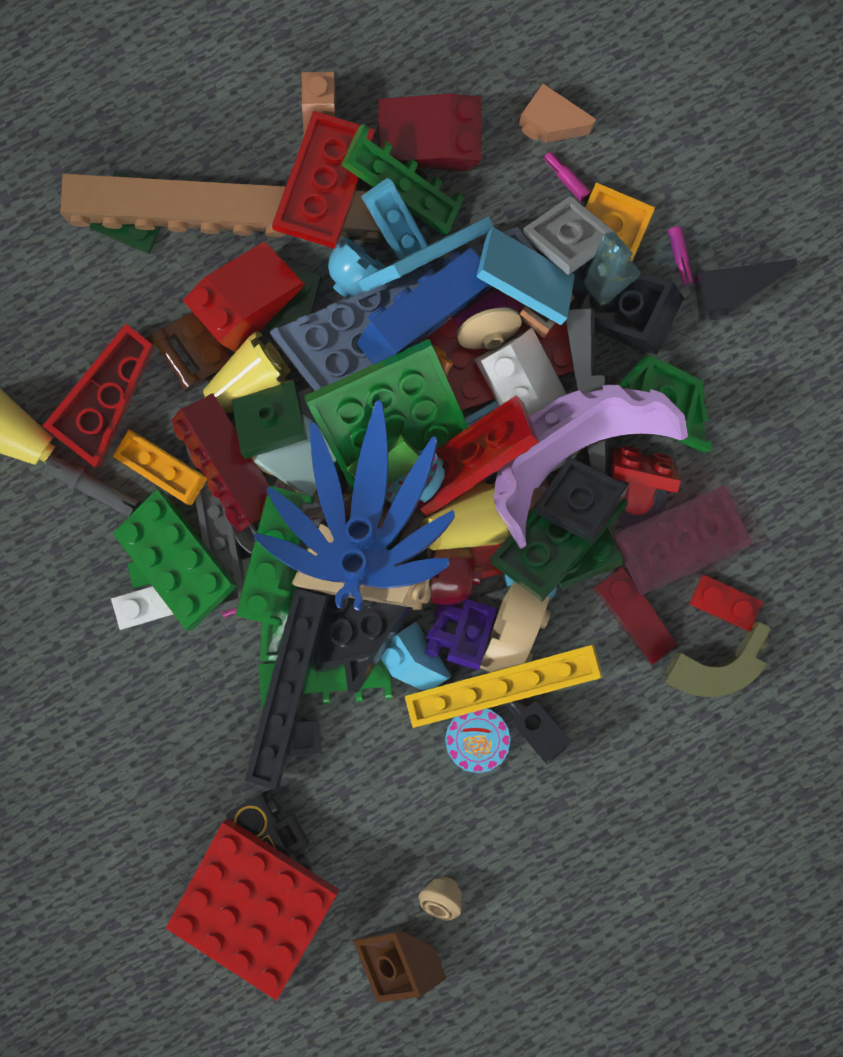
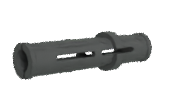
M54 454L48 459L51 461V464L46 463L43 473L49 474L68 484V489L74 492L79 490L127 517L139 506L140 500L134 499L87 473V469L81 466L76 468Z

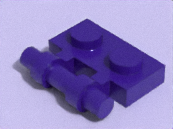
M468 599L465 600L462 609L453 607V605L437 604L433 614L435 618L433 628L428 630L425 639L428 643L425 653L430 657H437L440 647H446L450 649L447 657L448 661L479 670L496 608ZM448 622L457 623L455 634L445 632Z

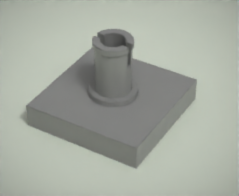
M571 196L524 227L523 235L568 275L614 243L616 233Z

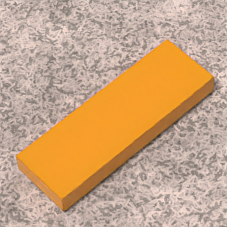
M131 429L127 431L113 455L114 458L191 506L207 481L205 475Z

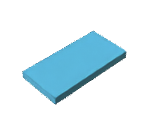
M490 217L482 219L388 265L358 282L363 291L372 290L489 232L494 227Z

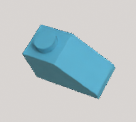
M414 622L394 636L383 653L381 660L392 677L425 691L438 686L452 676L439 656L430 657L425 653L428 644L425 640L426 636L417 622Z

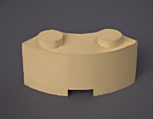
M512 583L502 600L479 668L488 672H495L532 661L533 654L530 653L539 628L545 629L551 615V611L546 610L549 596L541 602L519 584Z

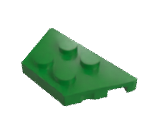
M652 355L644 357L619 385L623 389L649 393L650 389L665 394L685 416L688 437L684 440H675L703 453L711 451L712 443L711 441H706L704 422L708 421L707 408L704 405L703 381Z

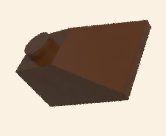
M400 930L353 940L377 1003L421 997L447 979L435 948Z

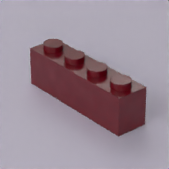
M212 393L181 408L171 419L174 432L188 447L193 464L202 470L208 480L207 485L212 495L219 498L225 508V516L229 523L236 526L240 533L260 522L267 496L266 489L269 487V484L252 457L244 459L242 456L237 431L215 395Z

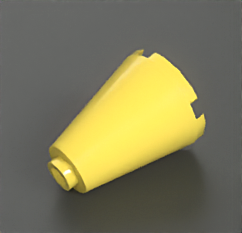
M255 331L246 339L203 389L205 397L212 393L215 395L226 414L233 412L231 400L294 380V378L291 380L287 379L286 375L291 372L288 365L271 342L264 345L259 340L264 335L258 331Z
M0 388V454L34 465L40 460L45 463L55 448L54 445L50 444L53 437Z
M480 481L472 489L465 491L450 501L445 507L438 509L422 520L420 528L453 510L455 513L454 520L443 534L429 546L430 549L443 550L498 545L511 535L495 508L494 483L489 485L485 483L486 481Z

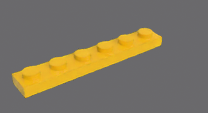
M590 645L405 696L412 727L415 728L603 678L595 645Z

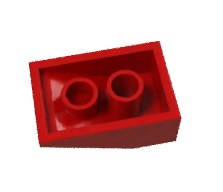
M264 241L205 276L183 301L219 343L236 352L255 331L260 332L306 284Z

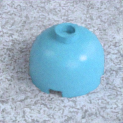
M343 237L338 242L336 249H333L330 254L328 268L330 276L336 282L333 288L340 295L349 299L351 295L356 296L363 291L358 282L359 280L385 268V266L378 259L374 260L366 254V250L359 244Z

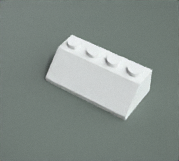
M533 328L527 329L504 342L500 347L491 349L474 359L499 406L517 395L524 402L530 417L536 411L545 409L548 403L567 395ZM584 448L576 451L570 457H576ZM569 457L563 460L552 471L563 466Z

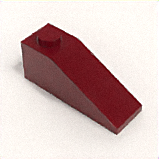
M623 567L615 569L592 587L651 665L677 646L643 593Z

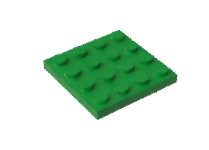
M430 339L304 396L351 489L354 488L355 478L348 472L347 467L359 459L376 401H381L383 405L388 444L399 435H402L419 451L424 450L432 437H436L437 449L468 428Z

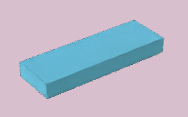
M386 178L361 196L397 260L428 246L393 181L389 178Z

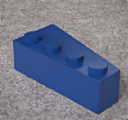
M472 248L461 255L458 251L450 255L442 263L444 268L437 273L434 269H431L418 280L420 285L411 291L407 287L393 298L395 303L386 309L382 305L368 316L370 322L356 344L373 364L417 345L424 338L423 334L425 332L429 336L433 334L449 319L448 315L452 317L457 315L491 286L477 278L481 259Z

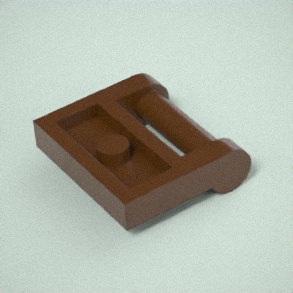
M193 312L165 328L156 330L148 337V341L153 345V348L157 347L177 374L181 380L179 384L185 392L214 377L231 358L221 343L218 342ZM175 338L198 372H190L170 344V339Z

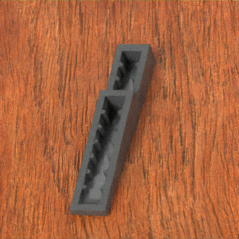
M592 309L569 310L566 323L577 388L582 393L603 390L602 386L608 385V376H595V311ZM609 438L592 443L587 448L591 468L609 476Z

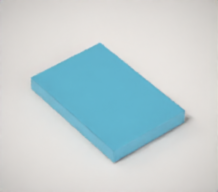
M492 227L486 234L477 278L561 325L568 318L575 274H566L551 260Z

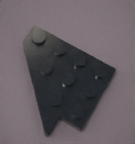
M427 549L403 564L428 559ZM319 593L330 597L314 654L315 671L325 672L345 667L347 690L350 693H358L413 607L363 600L362 609L357 611L354 608L355 598L346 597L343 608H338L335 602L336 595Z

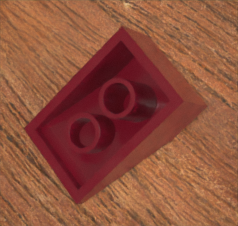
M449 93L379 99L378 147L380 148L384 141L391 143L392 149L389 155L403 165H406L410 159H413L418 163L417 167L471 171L481 161V96Z

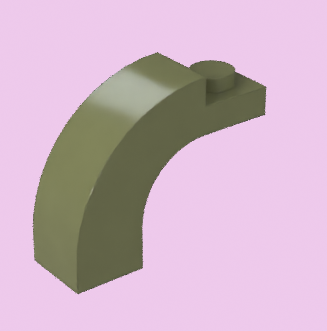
M754 622L750 632L747 631L735 654L726 662L716 666L702 665L688 656L676 652L660 681L679 691L700 697H720L737 692L755 680L767 665L756 658L757 653L762 654L767 648L771 639L767 635L771 628L761 622Z

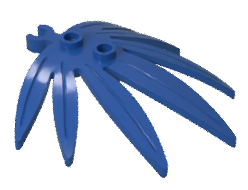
M378 400L375 403L362 444L354 481L351 516L348 522H346L344 498L334 462L316 423L311 422L310 446L314 478L320 504L334 540L331 543L328 542L317 526L297 506L275 489L268 487L266 489L283 520L294 534L318 555L315 556L288 541L260 533L254 534L256 541L278 560L303 574L325 581L344 583L343 588L336 594V605L338 608H343L345 598L353 596L355 597L354 608L357 611H360L363 607V597L360 593L361 585L374 588L411 586L428 580L449 567L450 562L448 558L424 559L400 566L397 565L412 559L433 544L454 520L455 513L453 510L421 527L397 544L392 550H387L409 521L423 494L435 457L436 437L430 439L398 491L382 528L378 529L384 509L388 482V439L382 402Z

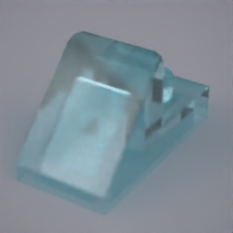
M615 232L603 235L584 280L585 286L600 305L609 302L641 274L630 260L633 253Z

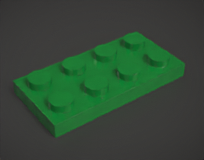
M156 489L113 533L185 630L193 631L237 587V584L162 490Z

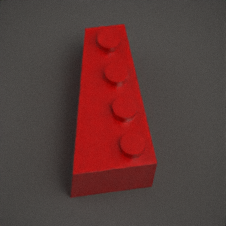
M125 324L44 423L43 427L92 466L100 468L155 350L153 345L129 325Z

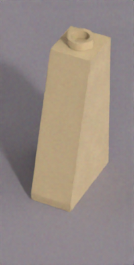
M320 524L318 529L328 542H333L334 539L329 527ZM308 548L307 551H309L310 553L314 554L315 556L318 555V554H316L314 551H312L310 548ZM297 571L291 583L312 592L336 595L344 586V583L317 579ZM430 579L401 588H374L361 585L360 593L363 600L416 608L428 592V582Z

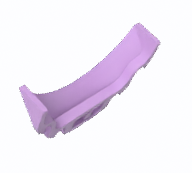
M603 385V390L582 393L578 390L548 403L545 409L532 414L529 418L539 443L531 447L526 453L519 455L504 465L497 472L495 482V508L520 549L526 546V520L534 488L540 487L550 472L563 460L592 443L620 435L656 434L684 440L688 437L684 414L661 392L650 389V393L623 389L620 385Z

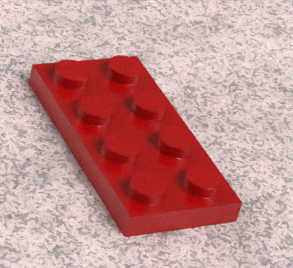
M313 111L273 220V230L336 249L360 181L358 176L341 165L355 133L360 127L359 124ZM369 128L366 138L372 143L375 138V129Z
M517 395L436 449L435 453L444 463L442 468L445 470V475L440 488L432 498L425 503L422 500L418 502L420 510L427 517L438 509H442L450 501L465 491L472 489L477 483L492 473L499 471L504 465L519 455L526 453L531 447L539 443L524 402Z

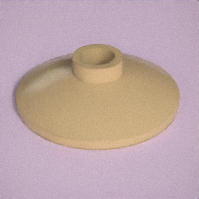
M493 308L482 311L467 319L460 326L457 332V339L463 347L469 349L498 348L519 330L522 323L521 317L517 311L510 308Z

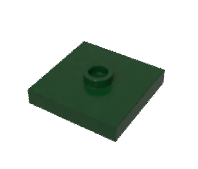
M294 380L231 400L240 451L244 459L308 439L298 389Z

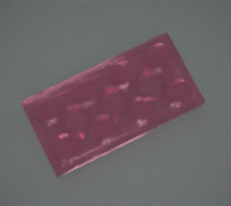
M725 485L612 535L640 596L752 544Z

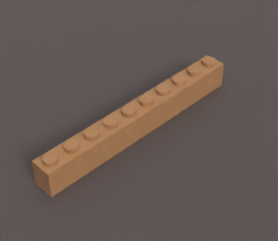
M63 174L60 213L66 221H70L71 225L78 227H87L90 223H102L104 227L119 229L122 228V224H135V228L140 230H154L155 226L168 227V230L173 232H186L188 228L200 229L201 232L206 234H218L220 230H231L233 234L240 236H250L252 232H265V235L268 237L281 238L285 236V233L273 230L272 223L286 186ZM368 191L355 192L339 241L343 237L348 239L349 237L362 238V241L367 243H379L381 239H385L361 198Z

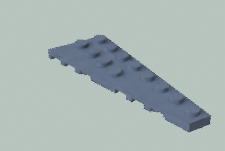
M518 227L503 232L536 252ZM485 240L480 244L470 247L480 259ZM465 249V250H463V251L460 250V251H458V252H459L460 255H461V254H463L465 251H467L468 249ZM448 257L432 264H426L418 270L372 290L362 291L349 299L333 303L318 312L302 316L279 328L276 327L270 331V335L313 391L323 388L373 365L356 344L370 322L368 316L382 305L386 309L395 303L393 298L405 288L409 287L411 291L420 285L418 280L431 269H434L437 273L444 268L442 263ZM490 286V287L487 289L486 292H488L490 289H492L493 286ZM448 315L447 317L449 319L445 323H447L453 317L451 315ZM426 332L423 334L424 338L420 342L429 336Z

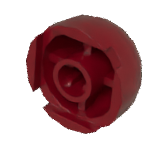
M469 547L435 550L434 558H448L450 565L432 577L431 603L455 605L465 601L471 595L473 585L480 586L482 566L476 565L474 553Z

